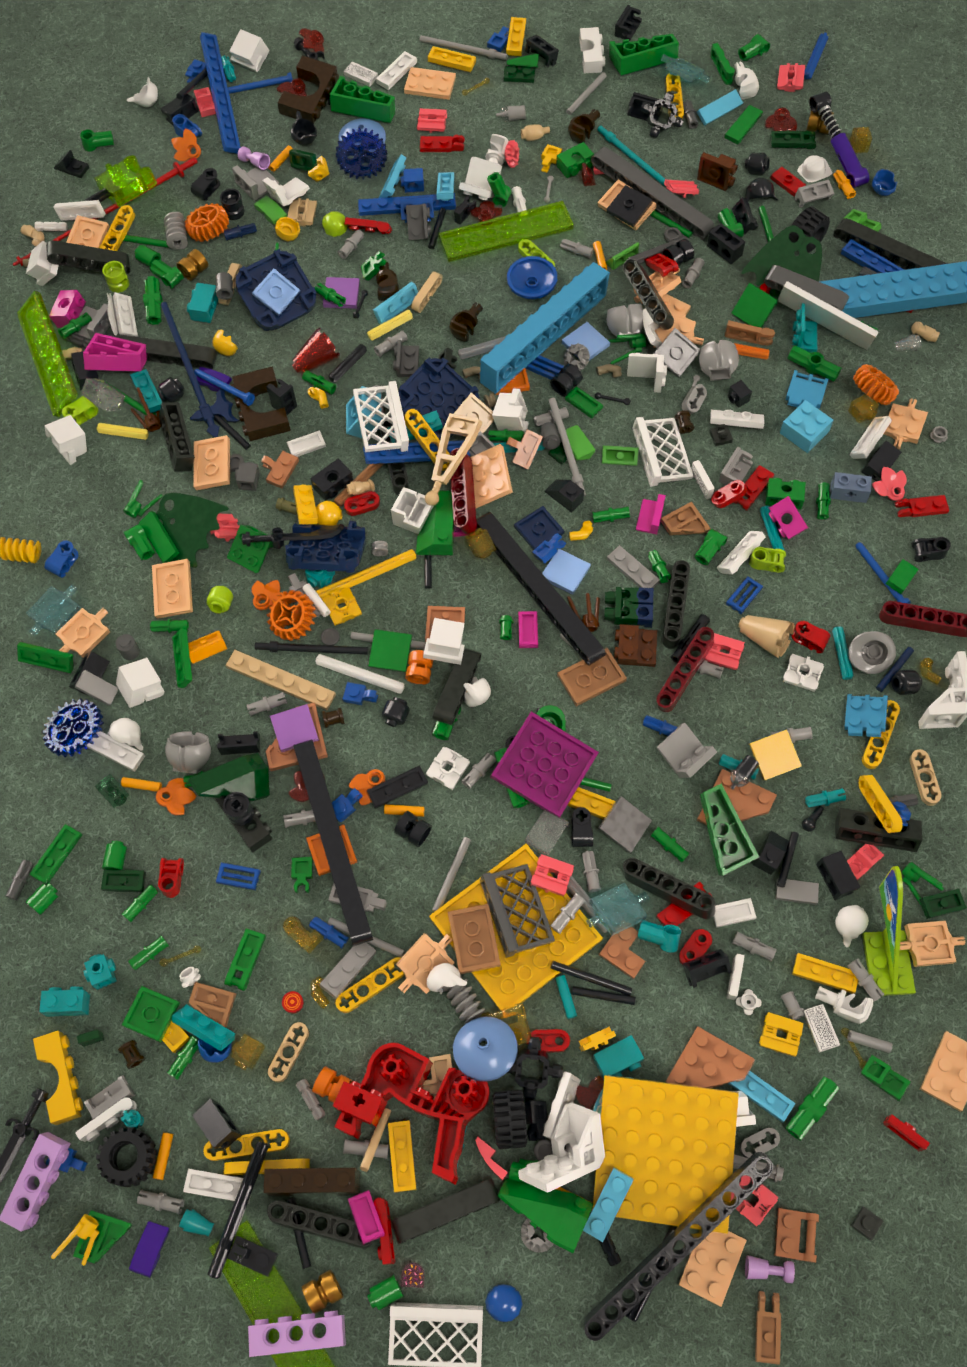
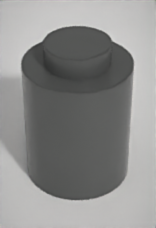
M226 272L218 273L215 277L216 296L219 299L228 300L233 297L232 276Z
M551 422L543 424L540 428L541 436H543V446L550 450L557 448L561 442L557 426Z
M124 634L117 638L116 647L124 659L134 660L138 657L140 649L131 635Z

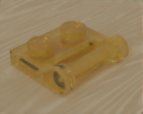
M522 1002L515 1004V1007L493 1013L485 1012L481 1015L482 1017H494L497 1019L517 1015V1022L507 1024L514 1032L517 1044L527 1043L532 1037L525 1015V1007Z

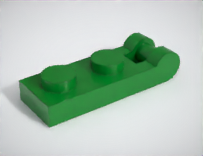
M714 43L711 47L710 56L723 82L726 85H731L735 69L730 67L729 60L726 59L724 51L720 48L719 44Z
M245 929L225 978V985H234L242 991L246 990L249 978L266 939L265 934ZM237 971L243 973L241 979L235 977Z

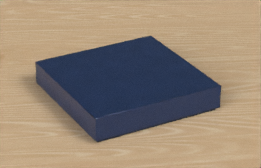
M544 506L514 524V528L533 550L543 541L549 542L555 534L558 533L561 536L565 534V531Z

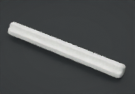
M318 654L316 658V664L399 694H402L405 686L402 682L322 654Z

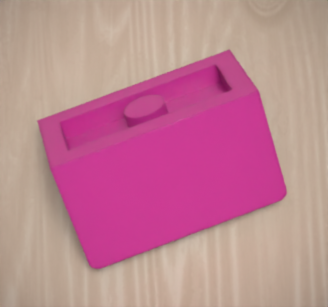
M658 494L657 501L643 499L636 526L637 531L657 535L666 495Z

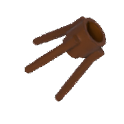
M137 387L136 390L147 415L145 420H143L133 408H131V412L143 425L144 429H147L149 432L159 430L161 428L159 420L160 410L156 411V415L150 413L140 388Z
M586 593L588 614L583 615L581 621L590 632H594L599 627L600 598H596L594 617L591 610L590 594ZM567 596L571 609L581 620L571 597Z

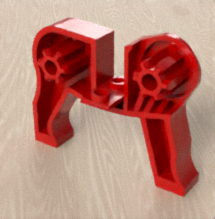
M399 1043L382 1045L371 1056L366 1074L360 1084L368 1092L371 1089L381 1092L383 1094L382 1098L386 1101L395 1097L411 1110L440 1121L432 1173L456 1185L458 1181L457 1164L463 1149L465 1129L468 1122L479 1114L488 1103L490 1091L487 1081H477L467 1077L461 1070L448 1068L439 1091L433 1100L434 1097L430 1095V1092L422 1089L433 1064L431 1060ZM358 1100L357 1103L364 1105L365 1100ZM341 1112L335 1128L359 1140L363 1121Z

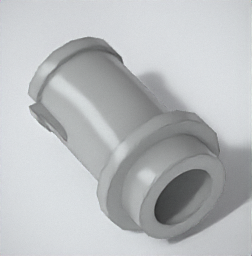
M793 991L781 996L789 1012V1018L797 1020L804 1016V1009L800 1008Z

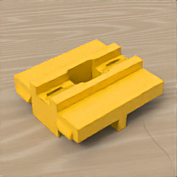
M349 587L335 590L322 598L331 611L329 615L334 626L362 615ZM345 603V606L339 609L338 605Z
M768 1012L765 1016V1023L759 1041L760 1046L796 1057L804 1023ZM777 1030L787 1033L786 1038L777 1037Z
M609 1026L578 1041L580 1044L579 1048L581 1052L591 1048V1051L599 1048L598 1044L601 1046L608 1044V1040L615 1037L616 1034L614 1031H611Z

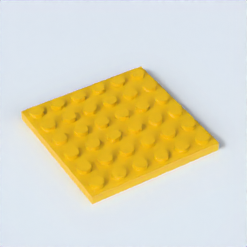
M525 844L489 872L493 874L528 864L533 876L538 865V857ZM524 871L518 872L514 876V879L523 884L527 879ZM481 877L429 916L443 937L447 934L452 938L448 916L449 911L487 904L480 883ZM503 877L495 879L497 885L503 889L506 888L509 882ZM511 882L507 891L518 896L522 887ZM536 887L549 925H551L561 913L560 909L565 907L571 898L567 893L561 896L549 891L547 893L544 889ZM526 889L523 890L520 896L530 903L534 898L532 893ZM506 894L502 899L504 905L510 908L513 907L516 901ZM518 901L514 910L525 915L529 907ZM531 908L527 917L538 922L540 914ZM579 909L575 914L574 920L569 921L561 934L551 928L555 939L554 942L518 952L514 956L506 958L491 916L501 966L471 973L505 1017L561 973L550 969L552 961L570 966L600 943L603 937ZM511 914L509 921L512 925L519 927L522 918ZM524 921L521 929L532 934L535 925ZM538 927L534 936L541 940L548 938L546 931ZM520 933L516 937L518 946L526 945L530 939ZM451 941V942L449 943V945H450V946L453 948V950L455 951L454 943H453V941Z
M605 1075L601 1109L605 1158L600 1168L596 1170L593 1208L615 1167L634 1178L615 1217L679 1226L733 1174L739 1092ZM731 1192L724 1193L722 1199L730 1202ZM709 1208L706 1211V1216L713 1218L717 1215L718 1210L716 1208ZM729 1216L712 1232L728 1234ZM693 1224L690 1227L692 1229L701 1230V1226L699 1224Z

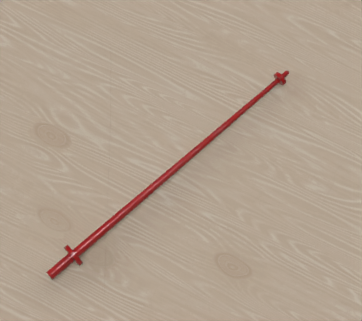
M193 157L181 165L174 162V169L104 209L105 215L176 175L183 178L185 176L183 171L197 164V159ZM72 229L58 236L52 241H60L66 238L67 236H69ZM31 253L23 258L17 256V261L13 263V266L18 264L23 266V259L30 258Z

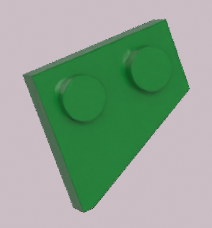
M91 1210L89 1215L99 1222L96 1229L100 1233L94 1241L87 1261L96 1264L132 1227V1224ZM87 1237L86 1240L79 1239L73 1254L74 1257L83 1260L90 1237Z

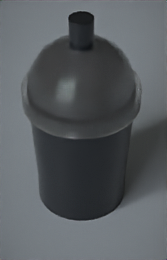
M746 755L735 770L731 772L730 781L732 785L730 788L734 790L735 787L747 785L759 766V762L753 757Z

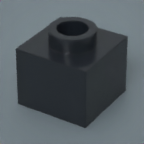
M740 380L730 386L728 393L729 401L732 404L735 403L739 408L750 401L752 391Z

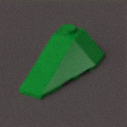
M439 490V502L434 505L417 536L416 555H453L455 525L453 520L452 491Z
M505 1179L498 1194V1197L516 1213H523L530 1219V1224L535 1229L539 1227L543 1230L550 1242L574 1253L593 1203L573 1193L555 1189L547 1193L528 1183H521L510 1179Z

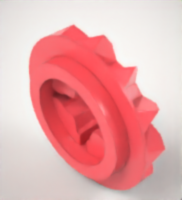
M510 140L505 148V159L510 168H515L519 161V147L515 140Z

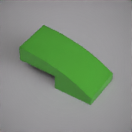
M268 196L254 203L255 208L263 213L265 218L273 224H276L280 218L287 217L285 211Z
M853 209L844 217L877 232L881 229L880 222L867 219V213Z

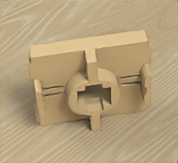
M301 198L294 199L290 204L287 217L298 222L299 226L313 225L317 201H312L308 198L306 200H301Z

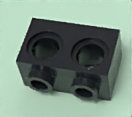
M720 223L709 232L707 246L728 263L733 264L743 256L745 241Z

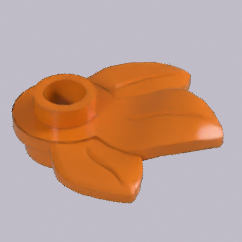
M184 129L183 137L171 139L173 147L177 150L174 155L176 160L187 161L193 157L197 159L201 155V148L197 144V138L189 129ZM193 148L196 149V153H195V154H192V153H191V150H192Z
M257 580L252 586V594L254 595L253 605L258 610L268 609V607L273 606L272 600H278L277 595H283L280 592L278 580L266 585ZM261 600H265V601H266L265 603H262V604L259 603Z
M373 769L367 774H358L351 780L349 787L351 789L356 788L363 795L359 800L360 805L371 803L366 791L385 782V775L382 771ZM378 777L379 781L374 783L372 778Z
M176 778L169 781L166 787L157 791L156 801L159 805L166 807L169 813L184 815V805L194 801L196 795L192 790L185 788L184 784L186 782L184 783V778ZM168 794L170 797L165 799L162 795Z

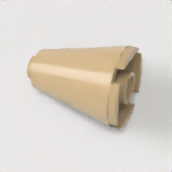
M747 615L745 618L742 617L738 627L742 634L773 656L779 658V656H783L791 640H788L789 634L793 635L795 625L790 621Z

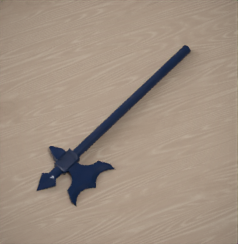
M162 302L160 304L200 404V410H197L190 417V420H204L208 424L207 432L216 438L218 437L220 426L215 425L213 415L222 416L227 422L236 423L240 421L232 415L231 409L234 403L226 399L225 390L223 389L216 393L217 398L214 405L209 406L206 403L167 302Z

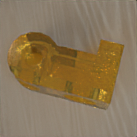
M291 916L284 921L283 928L287 935L308 954L323 940L321 934L316 930L312 933L307 931L297 917Z

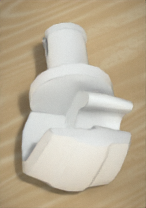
M737 62L734 65L737 73L735 82L740 86V98H752L756 96L759 90L758 79L753 70L745 68L742 62H739V64Z
M497 134L491 135V149H488L485 156L486 160L500 165L505 162V148L509 142L506 137Z
M819 986L815 999L832 1005L834 1008L833 1013L837 1014V1016L857 1024H861L869 1018L873 1007V999L865 998L859 1006L852 1008L849 1002L855 997V994L845 997L846 991L843 989L840 993L836 994Z

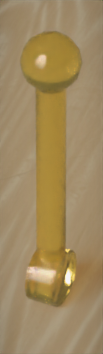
M486 77L484 81L478 83L470 89L463 90L462 95L466 96L469 92L475 90L483 84H488L490 82V79Z
M196 945L193 949L172 958H163L159 964L162 967H166L170 962L193 953H200L201 947Z
M844 1027L841 1029V1034L847 1038L849 1029ZM848 1041L860 1062V1068L863 1070L867 1062L863 1061L854 1042Z

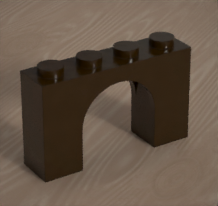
M302 55L296 66L297 76L299 79L316 84L319 89L309 96H299L283 91L277 102L279 114L296 119V112L299 111L303 119H307L314 124L316 119L320 118L321 110L326 106L327 98L333 90L334 84L338 81L339 74H337V66Z
M273 366L232 376L234 384H231V386L244 393L250 392L255 397L267 393V386L269 384L278 388ZM239 397L234 398L237 408H241V411L238 412L240 421L245 422V425L242 426L244 435L249 436L250 441L291 431L285 408L260 413L250 409Z
M356 1168L265 1169L263 1193L272 1197L294 1196L297 1193H331L338 1196H355L360 1194V1171Z

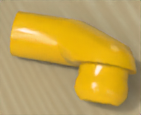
M314 387L308 389V395L312 399L319 401L321 409L329 407L326 393L323 390Z
M584 521L580 531L569 532L570 541L587 539L593 532L592 522Z

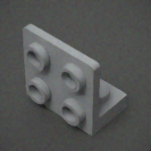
M238 165L232 168L235 183L253 201L268 193L262 181L268 177L272 181L275 180L279 185V182L267 170L255 167L246 172Z
M103 304L99 310L85 306L79 317L87 312L92 321L82 327L81 331L78 333L74 332V334L90 341L95 333L105 334L110 327L107 312L108 305Z
M682 723L657 746L658 751L679 778H691L717 753L713 746H703L686 723Z

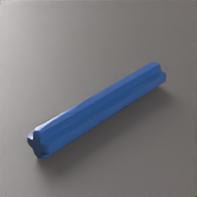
M821 33L805 68L804 79L806 80L811 79L828 40L827 33Z

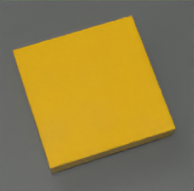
M787 730L749 744L755 759L759 762L758 768L763 780L801 767Z

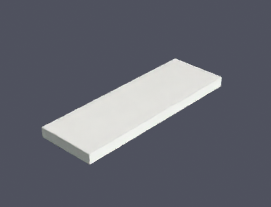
M790 282L785 283L778 298L780 303L795 311L800 310L801 304L805 303L806 317L866 350L869 349L879 333L877 330Z

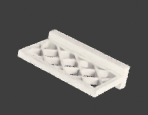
M396 381L389 382L388 386L353 389L365 452L399 448L401 452L408 451L409 438ZM380 392L386 393V397L383 400L375 395ZM365 394L369 398L364 402L359 399L358 395ZM372 399L380 403L376 408L368 404ZM382 406L389 409L386 415L379 411ZM364 408H367L370 411H372V413L369 416H366L361 411ZM375 414L383 418L379 423L371 419ZM385 421L393 425L389 430L382 426ZM368 422L375 426L372 431L365 428ZM378 429L386 433L383 438L375 435ZM390 435L396 439V443H388L385 440ZM372 437L377 440V445L368 446L369 439Z
M643 417L636 418L632 429L650 487L657 486L660 482L692 479L693 473L675 418L644 420ZM671 424L673 429L670 432L662 426ZM647 426H652L657 430L653 433L647 429ZM659 431H661L662 433L666 434L667 437L664 440L656 434ZM672 438L677 441V445L674 446L667 442V440ZM653 439L661 443L659 448L652 444L651 441ZM664 445L672 450L670 454L661 450ZM674 452L682 456L680 461L672 456ZM660 454L663 457H665L666 460L664 462H661L657 459L656 455ZM668 460L677 465L675 469L666 465ZM680 466L686 470L687 474H681L676 470ZM662 468L670 472V476H662Z
M392 1303L390 1306L388 1365L481 1367L483 1306ZM395 1320H405L411 1327L402 1337L395 1330ZM421 1321H428L434 1328L425 1338L416 1328ZM444 1322H451L457 1329L448 1339L439 1329ZM468 1323H478V1332L470 1340L462 1329ZM412 1330L422 1340L413 1350L404 1340ZM435 1331L445 1341L436 1351L427 1341ZM458 1333L468 1342L459 1352L450 1342ZM396 1336L399 1340L394 1344ZM476 1339H477V1347H476L475 1344L473 1343ZM401 1342L410 1353L404 1359H394V1348ZM423 1343L433 1353L427 1360H420L415 1353ZM446 1345L456 1354L450 1361H444L438 1354ZM470 1345L477 1353V1362H467L461 1355Z

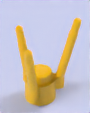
M84 1214L75 1229L52 1254L51 1258L55 1259L76 1235L84 1240L90 1237L81 1263L83 1266L86 1265L94 1241L100 1233L96 1229L99 1222L92 1216Z

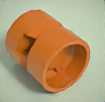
M414 650L409 654V666L407 667L405 678L414 684L425 685L430 682V669L433 667L434 660L423 658V650Z
M325 1066L319 1073L312 1092L321 1097L328 1096V1100L334 1103L343 1082L351 1084L352 1080L342 1074L337 1076L336 1071Z

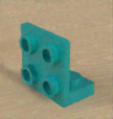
M802 303L800 310L796 311L797 321L793 322V331H796V335L793 336V345L810 353L817 352V322L805 321V303Z

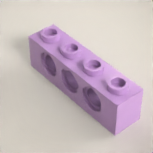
M49 1132L39 1134L0 1215V1221L21 1232L32 1228L39 1218L38 1212L49 1197V1188L59 1176L58 1169L61 1163L67 1159L69 1155L68 1148L71 1143ZM46 1155L50 1159L49 1166H47L44 1162V1158ZM35 1177L40 1181L39 1187H36L34 1183ZM25 1198L29 1200L28 1209L24 1205Z
M338 1311L324 1312V1317L315 1318V1313L301 1315V1320L292 1321V1316L278 1317V1323L270 1324L269 1319L255 1320V1325L248 1326L249 1357L346 1345L344 1315L338 1316ZM319 1323L324 1324L326 1327V1334L322 1338L317 1337L315 1334V1327ZM295 1326H299L303 1330V1336L298 1341L292 1337V1330ZM273 1328L279 1332V1340L276 1343H272L268 1337L269 1332Z

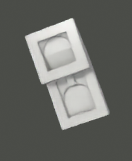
M645 308L643 310L644 329L650 343L658 348L662 344L655 332L659 326L652 320Z

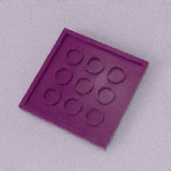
M530 712L490 778L559 819L599 752L535 713Z

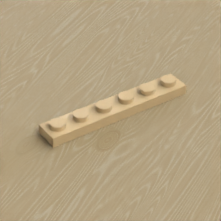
M234 650L226 664L228 669L308 703L315 702L317 707L328 710L336 696L334 691L237 650Z

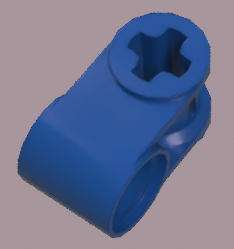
M177 114L173 117L175 133L178 136L183 137L184 129L192 131L196 138L202 136V131L198 125L184 115Z
M70 541L60 542L46 560L45 569L61 578L65 577V573L69 572L71 566L77 560L78 551Z

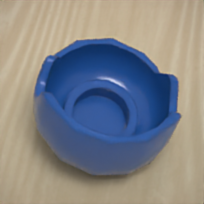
M885 169L877 171L872 180L873 190L877 194L888 196L894 193L897 181H894L893 172Z
M198 1039V1049L205 1061L217 1063L227 1059L232 1051V1043L222 1051H219L203 1040Z
M496 1285L487 1294L485 1300L486 1311L496 1321H512L520 1314L522 1308V1298L519 1291L510 1285Z

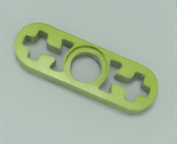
M524 239L519 242L518 251L523 257L540 256L548 260L555 267L554 261L532 241Z

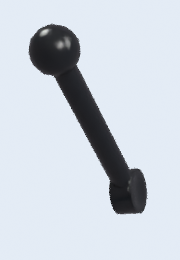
M367 290L362 291V297L357 310L353 312L355 319L360 316L359 311L365 297L368 295Z
M599 392L595 394L596 399L612 400L624 403L625 405H629L631 402L629 398L619 399L601 395Z

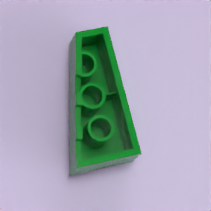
M673 34L653 36L652 39L642 37L638 38V41L629 42V39H625L622 43L616 44L615 41H609V58L621 76L678 59L679 42Z
M343 76L339 77L330 93L331 111L391 123L395 115L394 96L378 90L374 92L366 85L361 87L353 80L350 82L346 81Z
M722 783L701 793L700 798L719 876H723L759 858Z

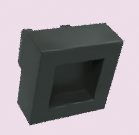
M447 347L439 355L438 359L444 358L448 360L447 364L454 370L456 365L452 363L457 361V357L452 356L453 350Z
M721 424L717 425L716 428L710 429L715 446L732 443L733 438L728 425Z

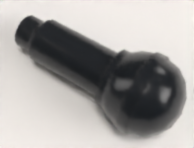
M818 806L810 817L803 820L802 827L805 831L811 832L816 828V821L824 810L822 806Z

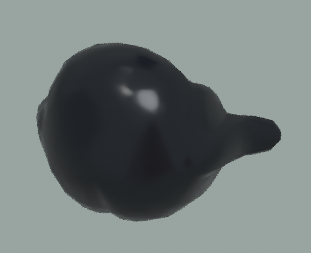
M297 111L296 121L291 129V137L300 145L311 144L317 136L316 126L311 121L303 119L301 113Z
M757 178L751 181L746 188V198L748 201L765 197H772L778 200L775 197L774 185L766 178Z

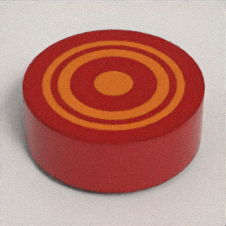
M291 991L284 995L282 1006L286 1012L295 1014L303 1008L304 1000L298 992Z

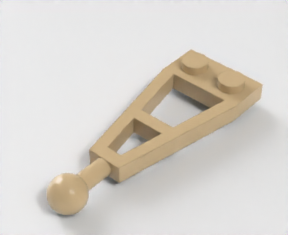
M449 414L442 431L431 478L435 483L432 490L425 495V502L428 505L434 506L439 502L438 492L441 485H447L474 443L483 423L480 419ZM450 434L466 437L455 456L446 454ZM443 463H450L443 476H441Z

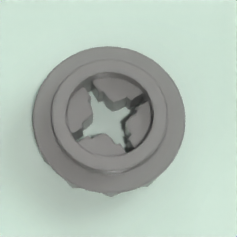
M579 343L571 344L566 349L565 355H563V363L565 365L568 363L573 364L579 370L584 369L590 358L588 349ZM572 354H578L580 361L574 360Z
M527 1218L521 1228V1238L524 1245L533 1252L549 1250L553 1243L546 1238L547 1234L545 1232L543 1233L545 1242L539 1237L530 1239L533 1237L535 1230L530 1224L531 1220Z

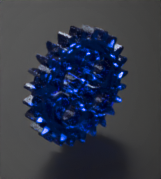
M358 128V132L352 129V134L347 131V137L341 136L342 141H338L337 153L335 154L336 158H338L337 164H340V170L344 169L345 175L350 172V178L356 175L357 180L359 176H362L364 180L365 176L371 178V174L377 176L376 171L382 172L381 167H385L384 161H387L386 155L388 154L386 144H383V138L379 139L378 133L373 135V130L368 133L367 128L364 129V132L361 131V128Z
M80 698L78 702L72 699L71 704L65 702V707L63 708L58 706L59 711H52L54 716L48 717L47 719L50 722L44 724V727L47 728L42 731L45 735L42 738L45 741L44 745L57 756L62 754L66 757L68 753L74 756L75 751L81 754V749L87 750V744H94L92 739L99 738L96 733L102 731L99 727L104 724L101 720L103 718V715L100 713L101 710L93 702L90 703L88 699L83 701Z

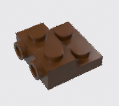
M703 152L700 157L697 180L726 191L729 186H733L736 179L733 177L738 168V165L735 164L736 159L723 154L717 158Z
M620 624L619 630L616 629L615 641H618V647L615 646L614 658H618L617 664L655 667L657 630L639 629L637 625Z

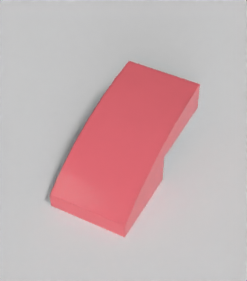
M209 87L194 90L201 117L216 114Z
M865 844L847 862L858 880L884 854L874 845Z
M477 1137L475 1140L483 1160L490 1170L503 1181L508 1172L492 1160L496 1151Z

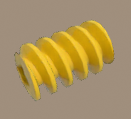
M5 537L0 538V558L2 560L9 559L10 561L16 560L26 563L38 562L42 551L39 541L34 544L33 540H29L27 544L26 539H23L20 543L18 538L14 542L12 538H8L7 541Z

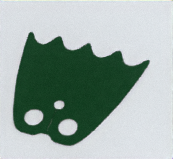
M795 225L789 226L771 239L751 259L741 274L754 272L756 274V285L760 286L764 284V280L771 267L777 265L819 282L822 245L814 237L804 235L803 230ZM791 232H796L799 236L796 243L789 240ZM809 243L816 246V252L813 254H809L806 250V246ZM799 250V256H795L794 252ZM773 289L774 297L781 294L780 291Z
M181 493L165 494L159 503V510L156 515L162 520L165 530L179 551V554L170 562L188 559L190 567H197L196 552L199 549H207L209 547L206 540L208 532L220 529L217 515L222 511L229 510V508L193 495ZM167 500H173L174 507L170 511L165 509ZM172 518L175 519L174 524H170Z

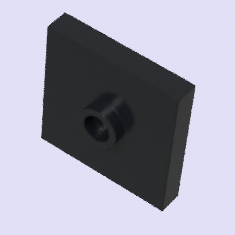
M625 185L608 206L607 213L634 228L652 205L653 200Z

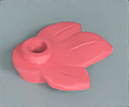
M883 467L881 472L882 481L872 483L873 489L878 495L887 496L892 501L902 499L905 494L904 486L907 482L905 473L902 470L895 473L893 469ZM894 489L898 490V494H895Z

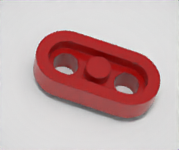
M735 480L714 492L711 498L712 503L717 508H724L742 498L747 492V487L743 481Z
M373 491L350 497L344 503L345 511L350 516H357L375 510L380 505L379 495Z
M698 929L691 935L679 953V960L682 965L704 956L712 944V936L708 931ZM698 937H704L705 942H700ZM692 953L694 958L689 959L686 954Z
M561 1029L534 1030L527 1039V1044H529L531 1037L540 1038L542 1040L541 1050L546 1051V1053L564 1052L570 1044L568 1033ZM557 1038H561L563 1040V1044L557 1045L555 1043V1040Z

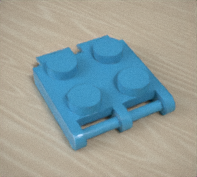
M794 370L785 399L788 400L787 405L798 408L806 400L820 409L828 378L824 380L813 377V374L806 375L798 373V370Z
M847 695L845 730H848V736H863V731H866L867 737H881V732L886 730L888 695L883 697Z

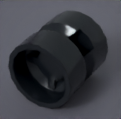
M236 189L224 190L220 195V201L228 214L229 220L240 219L245 212L240 192Z
M682 239L676 242L675 245L664 248L663 255L676 261L678 266H680L682 262L686 263L694 258V249L689 240Z
M568 363L550 380V385L556 393L565 397L582 381L583 376L576 366Z
M234 792L224 799L223 809L231 823L237 826L250 823L254 816V809L246 795Z
M406 811L396 824L394 833L403 839L408 837V842L416 847H420L430 834L432 825L424 820L418 821V816L410 811Z

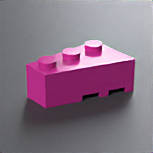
M95 333L83 352L84 369L141 371L147 362L146 344Z

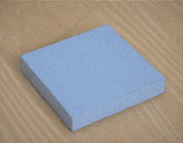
M273 268L252 292V295L277 316H280L300 293V289Z
M588 322L562 339V344L567 349L571 344L579 343L584 345L590 354L589 361L610 346V342Z
M558 549V552L552 557L542 574L550 584L573 595L590 569L591 564Z

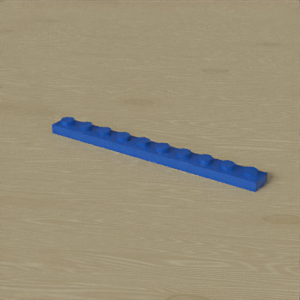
M201 32L200 40L223 149L225 152L238 154V150L241 147L217 36Z

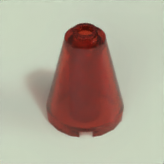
M320 327L315 330L292 359L294 363L291 365L297 373L301 371L303 374L306 370L310 371L340 356L339 352H334L336 347L324 332L320 333Z

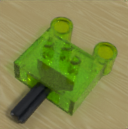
M130 155L113 167L110 163L105 165L107 170L94 178L100 191L85 199V201L99 200V202H102L108 198L118 207H121L148 189L154 188L157 185V181L150 167L141 168L136 156Z

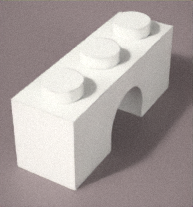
M598 27L580 28L579 40L581 51H583V72L600 73L602 72V67L605 66V56H602L604 55V46L601 45L602 34H599Z

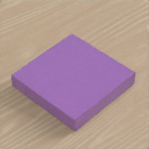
M326 277L325 286L333 288L336 293L344 296L346 302L342 307H339L333 302L326 301L324 298L323 307L357 309L360 279Z
M307 704L270 716L281 752L294 749V744L307 740L319 741Z

